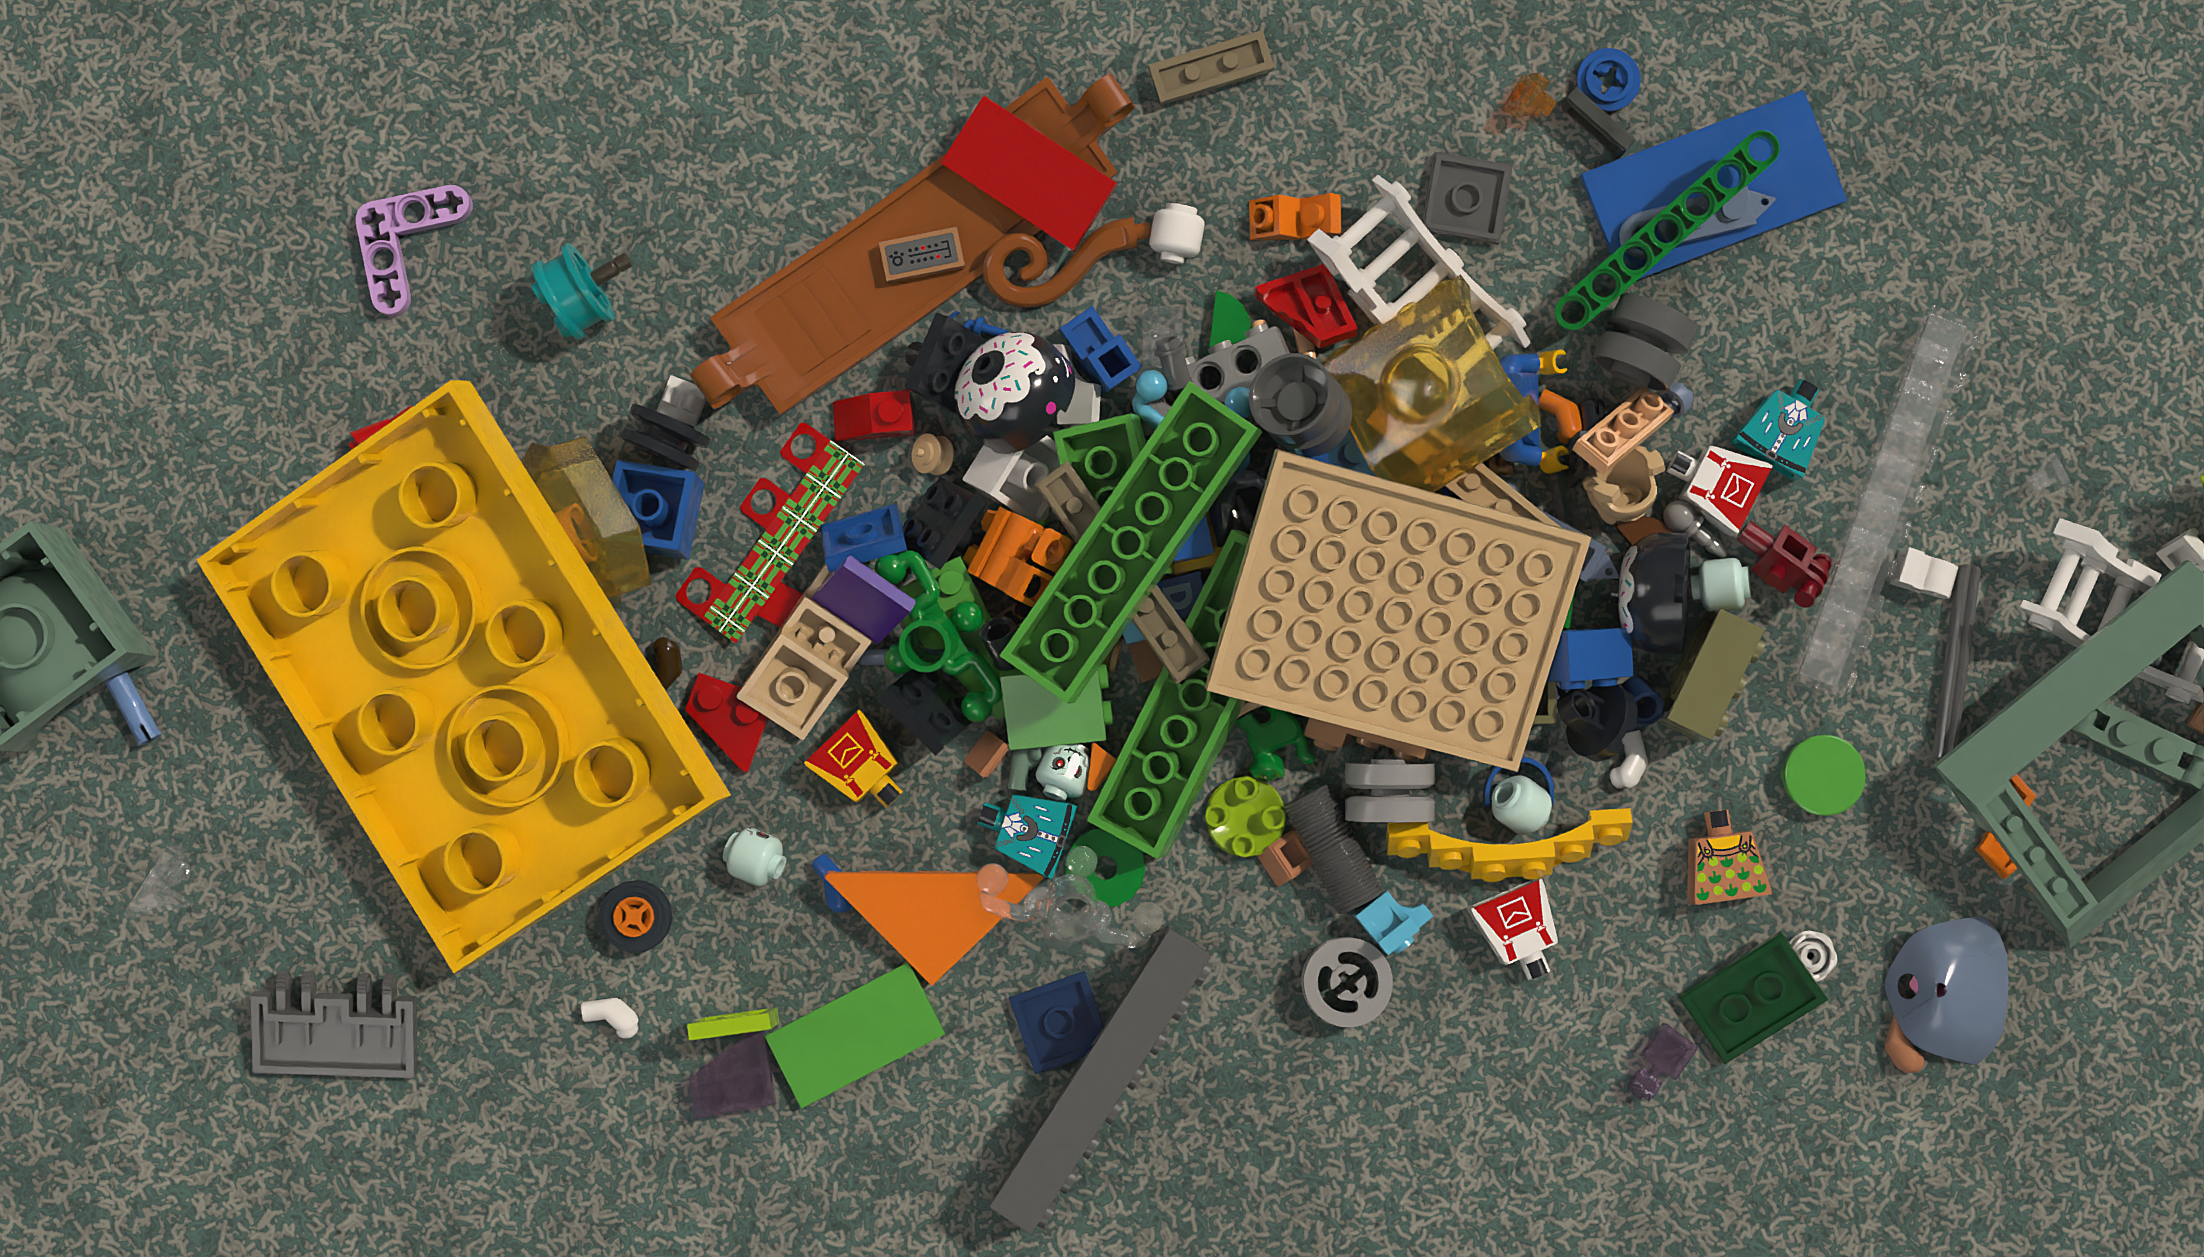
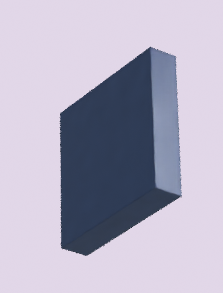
M1085 970L1009 997L1035 1074L1083 1058L1089 1050L1091 1051L1094 1046L1091 1045L1104 1027Z

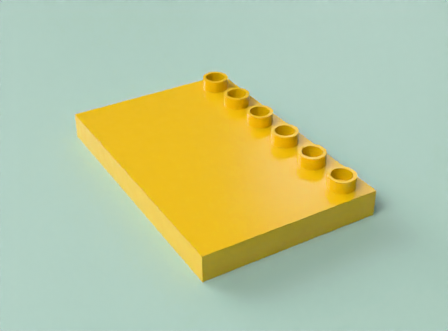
M450 380L196 559L453 973L468 968L731 796L471 381Z

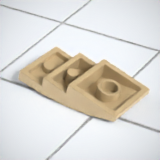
M826 562L790 612L736 695L738 699L801 740H804L848 679L852 668L872 642L870 638L812 599L816 590L834 572H828Z

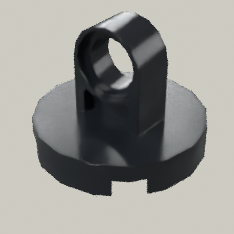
M1618 684L1614 686H1591L1587 690L1583 688L1574 689L1561 695L1557 700L1558 713L1562 721L1567 725L1566 735L1569 746L1576 754L1591 761L1609 760L1619 753L1625 746L1620 741L1625 736L1627 729L1632 732L1635 729L1638 714L1635 697Z

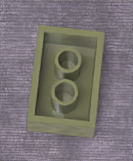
M1721 608L1704 613L1662 700L1664 711L1657 723L1696 742L1712 740L1714 735L1719 737L1730 718V715L1725 712L1731 699L1737 700L1746 686L1747 678L1743 677L1749 662L1754 664L1763 651L1765 642L1760 639L1765 630Z

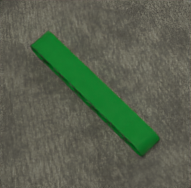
M1765 130L1755 131L1726 154L1559 300L1554 311L1555 320L1558 325L1569 331L1579 330L1768 168L1777 159L1780 152V145L1776 136ZM1761 139L1769 144L1771 153L1767 160L1757 161L1751 157L1749 145L1753 140ZM1729 166L1737 170L1739 174L1737 186L1729 189L1722 187L1717 180L1719 169ZM1691 194L1703 195L1708 201L1706 213L1700 216L1689 213L1686 209L1687 197ZM1660 221H1670L1675 225L1677 235L1674 241L1663 243L1656 238L1654 229ZM1635 247L1644 252L1646 262L1643 268L1631 270L1625 266L1623 255L1627 249ZM1605 274L1614 280L1615 289L1612 295L1600 297L1594 293L1592 282L1596 276ZM1569 301L1579 302L1584 308V317L1577 324H1569L1561 316L1562 306Z

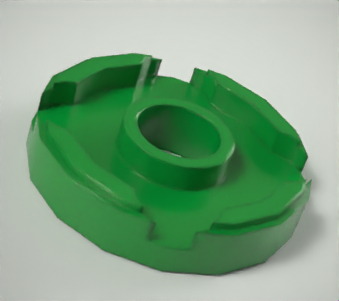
M1101 828L1092 829L1080 836L1070 848L1065 864L1067 881L1074 894L1087 904L1100 908L1119 906L1130 900L1141 887L1145 875V862L1142 851ZM1101 856L1112 857L1117 863V872L1110 879H1101L1094 872V863Z

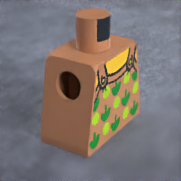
M1728 809L1704 812L1707 836L1690 838L1688 840V904L1700 905L1771 895V887L1752 832H1732Z

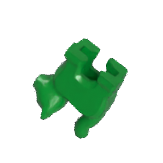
M1264 706L1262 710L1265 714L1271 716L1270 720L1266 723L1261 724L1253 712L1236 721L1237 726L1244 731L1249 748L1253 753V761L1249 770L1254 778H1261L1267 781H1273L1277 778L1282 779L1285 776L1282 759L1275 751L1291 744L1296 747L1297 756L1303 763L1309 765L1315 761V755L1309 751V743L1307 737L1304 736L1303 729L1297 719L1289 712Z

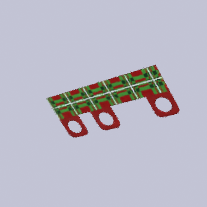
M800 423L780 450L783 458L806 473L792 495H789L768 479L760 478L740 505V509L744 514L767 530L728 584H724L705 569L695 567L675 594L679 603L735 643L740 639L865 465L807 423ZM800 434H808L816 442L814 453L806 459L795 457L791 451L793 439ZM761 489L770 490L776 498L775 507L767 514H758L751 506L752 496ZM698 578L707 580L711 585L709 599L700 604L691 602L687 597L689 583Z

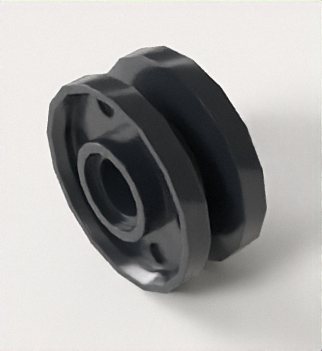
M633 403L629 413L644 425L641 431L622 427L618 437L657 458L696 472L700 462L685 452L688 444L707 448L711 439L674 418Z

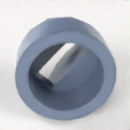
M1675 382L1670 392H1660L1658 394L1663 402L1674 410L1671 417L1678 418L1682 416L1693 404L1694 394L1692 390L1689 391L1685 387L1686 384ZM1674 397L1679 400V404L1673 399Z

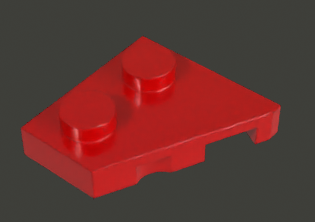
M1324 264L1255 286L1254 295L1259 302L1318 348L1355 337L1358 328L1332 274Z
M699 672L685 710L742 771L749 772L769 718L736 697L741 687Z

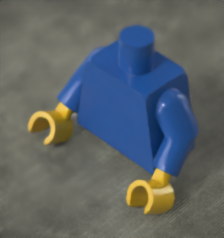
M1564 350L1541 352L1539 356L1537 354L1506 355L1498 361L1493 369V375H1486L1482 378L1484 434L1498 449L1499 455L1506 461L1533 467L1540 465L1546 474H1553L1567 469L1569 466L1562 465L1558 461V457L1569 454L1566 447L1558 446L1543 452L1540 448L1538 374H1536L1538 371L1543 375L1565 373L1567 368L1559 369L1556 366L1555 360L1556 356L1566 355V352Z

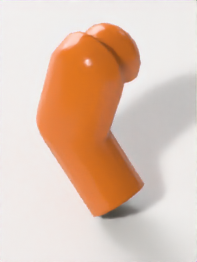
M1544 389L1539 398V408L1555 415L1559 429L1556 434L1557 438L1561 443L1567 444L1583 428L1578 406L1574 402Z

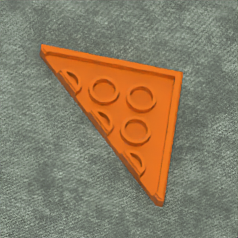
M827 871L824 874L825 879L931 986L1044 879L1036 871Z

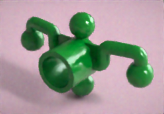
M905 551L898 555L890 554L878 558L875 563L874 572L895 585L904 579L906 569L910 567L924 591L914 598L916 603L908 614L912 623L903 630L899 643L891 645L886 650L884 655L886 667L895 674H906L912 669L919 672H932L942 668L950 675H958L972 668L987 691H972L966 694L961 702V710L963 715L970 721L982 722L991 715L993 706L1002 699L1001 681L987 660L977 652H969L959 637L960 631L972 633L981 627L983 623L981 608L976 603L964 601L954 607L952 617L949 618L937 602L940 596L939 585L919 553ZM921 626H930L942 635L945 642L944 652L929 654L919 646L917 633Z

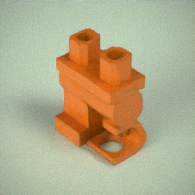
M999 507L998 511L988 510L981 522L982 530L987 532L980 546L976 544L969 546L963 557V562L969 566L967 572L1033 608L1054 577L1027 564L1028 559L1031 558L1035 563L1057 573L1065 562L1075 541L1053 529H1046L1002 507ZM1040 577L1041 586L1039 591L1033 597H1028L1027 589L1030 582L1034 578Z

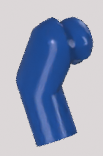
M827 854L820 855L813 861L812 868L824 881L826 903L834 912H848L853 906L824 877L827 871H842Z

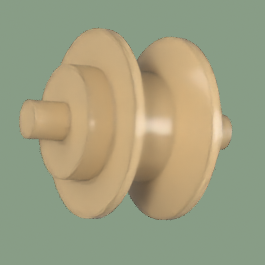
M927 433L921 435L914 443L912 462L918 472L940 476L945 474L953 463L954 448L947 437H936L933 434Z

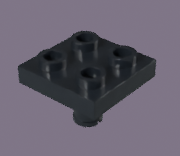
M936 313L924 342L915 341L908 346L909 349L917 351L919 354L916 355L907 351L905 353L906 363L913 368L904 387L942 409L958 415L955 407V387L959 373L971 354L987 342V340L949 316Z
M940 476L937 482L926 490L923 502L914 516L910 517L902 526L907 551L919 553L924 561L941 570L955 548L965 555L969 546L973 544L980 546L983 537L971 531L969 527L986 502L975 494Z
M912 669L889 686L878 698L900 721L892 729L894 738L897 739L903 732L907 731L908 733L899 742L901 745L910 747L918 738L935 756L973 723V721L968 720L963 715L961 710V702L964 697L959 695L942 678L937 670L919 672Z

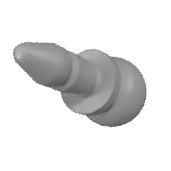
M1675 500L1666 506L1663 519L1671 530L1689 534L1688 537L1693 536L1694 540L1701 546H1705V549L1714 555L1722 558L1727 556V551L1717 537H1713V534L1708 529L1701 526L1704 518L1696 516L1695 510L1690 503L1684 500Z

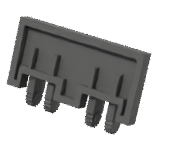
M280 970L277 973L276 1009H273L272 991H254L250 996L253 1073L415 1078L417 1075V996L399 995L397 998V978L395 974H385L382 981V1007H372L371 974H359L357 982V1011H353V994H317V979L314 971H305L301 979V1004H292V978L288 970Z

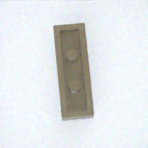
M1260 30L1149 64L1148 69L1159 104L1162 106L1274 71V64L1264 32Z

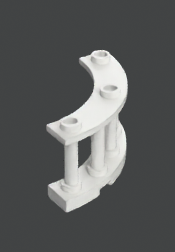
M1377 175L1372 181L1383 196L1379 202L1340 237L1336 235L1330 238L1318 229L1307 240L1333 276L1339 273L1350 287L1347 294L1366 317L1410 363L1415 359L1429 372L1426 378L1461 408L1472 398L1464 382L1467 380L1466 375L1508 336L1512 337L1524 348L1531 343L1523 330L1526 322L1517 311L1511 307L1505 310L1476 284L1462 269L1464 263L1450 248L1444 250L1408 203L1411 200V196L1400 183L1394 181L1390 184ZM1393 211L1407 230L1364 270L1362 268L1357 269L1349 258L1352 254L1351 248ZM1418 243L1436 265L1395 303L1389 302L1386 304L1374 291L1373 288L1376 286L1374 281L1413 245ZM1448 276L1467 298L1426 336L1420 335L1417 337L1403 323L1406 320L1404 315ZM1479 308L1496 326L1456 363L1450 362L1447 365L1435 355L1437 353L1436 347Z
M2060 518L2053 533L2063 543L2061 549L2064 553L2041 604L2037 605L2023 600L2020 608L2030 617L2029 624L2041 630L2051 632L2078 648L2091 637L2076 625L2099 574L2106 573L2116 579L2114 585L2117 588L2098 630L2126 608L2132 593H2137L2138 590L2145 593L2159 582L2162 574L2133 559H2128L2125 564L2116 558L2119 549L2109 543L2099 531ZM2082 558L2081 566L2084 568L2063 614L2057 612L2056 610L2079 559ZM2193 641L2178 677L2151 666L2144 669L2137 677L2167 689L2165 695L2176 701L2189 704L2190 700L2193 699L2203 703L2204 691L2201 686L2193 684L2204 660V649L2197 647Z

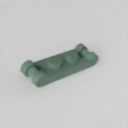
M2107 701L2070 730L2083 738L2192 789L2201 790L2204 785V746L2195 744ZM2097 714L2106 717L2101 729L2093 726ZM2183 754L2192 757L2187 770L2178 766Z

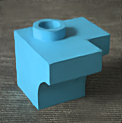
M1384 890L1382 894L1370 900L1353 914L1381 951L1387 955L1392 952L1398 954L1407 948L1415 940L1412 936L1420 930L1419 928L1434 917L1424 903L1419 902L1413 906H1401L1387 890Z

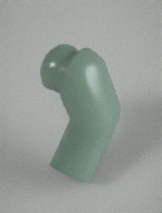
M1048 746L1018 749L1012 752L1007 789L1027 791L1029 771L1040 764Z

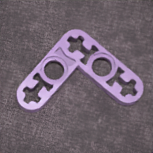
M456 185L436 187L371 201L363 204L358 209L356 227L371 300L374 307L382 314L389 317L400 316L408 310L411 303V294L399 236L465 221L472 212L473 202L470 195L461 187ZM452 194L458 200H463V204L457 206V213L452 214L448 208L437 209L436 213L439 217L434 219V210L429 202L430 198H434L436 205L449 203V196ZM413 202H419L425 208L423 219L417 223H409L404 217L406 207ZM376 211L381 217H385V221L379 223L380 235L384 238L390 236V241L377 240L374 228L366 225V221L372 219V212ZM369 239L377 240V241H375V242L369 244ZM382 249H389L394 255L393 264L386 270H378L373 264L375 254ZM398 274V279H390L392 290L397 294H401V298L396 299L395 307L391 308L390 305L382 302V298L388 295L386 283L383 281L377 283L376 279L391 278Z

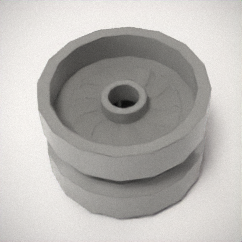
M1371 759V762L1345 763V784L1351 788L1371 789V794L1352 795L1345 800V820L1357 822H1427L1435 820V800L1426 795H1409V789L1429 788L1435 784V763L1409 762L1404 759Z

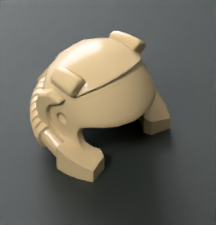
M1637 446L1604 475L1589 464V474L1582 480V484L1587 491L1590 502L1598 510L1599 515L1606 523L1613 525L1616 523V520L1622 522L1635 521L1642 517L1655 501L1657 486L1654 475L1665 471L1664 461L1657 450L1649 452L1646 447Z

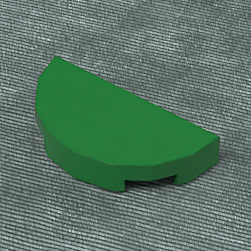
M1218 290L1215 293L1209 348L1226 340H1230L1232 345L1247 339L1245 332L1251 329L1250 318L1243 304L1231 294ZM1210 368V369H1208V370H1218V369H1217V368Z

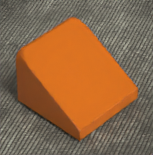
M1095 742L1091 744V760L1086 787L1091 792L1096 791L1117 761Z

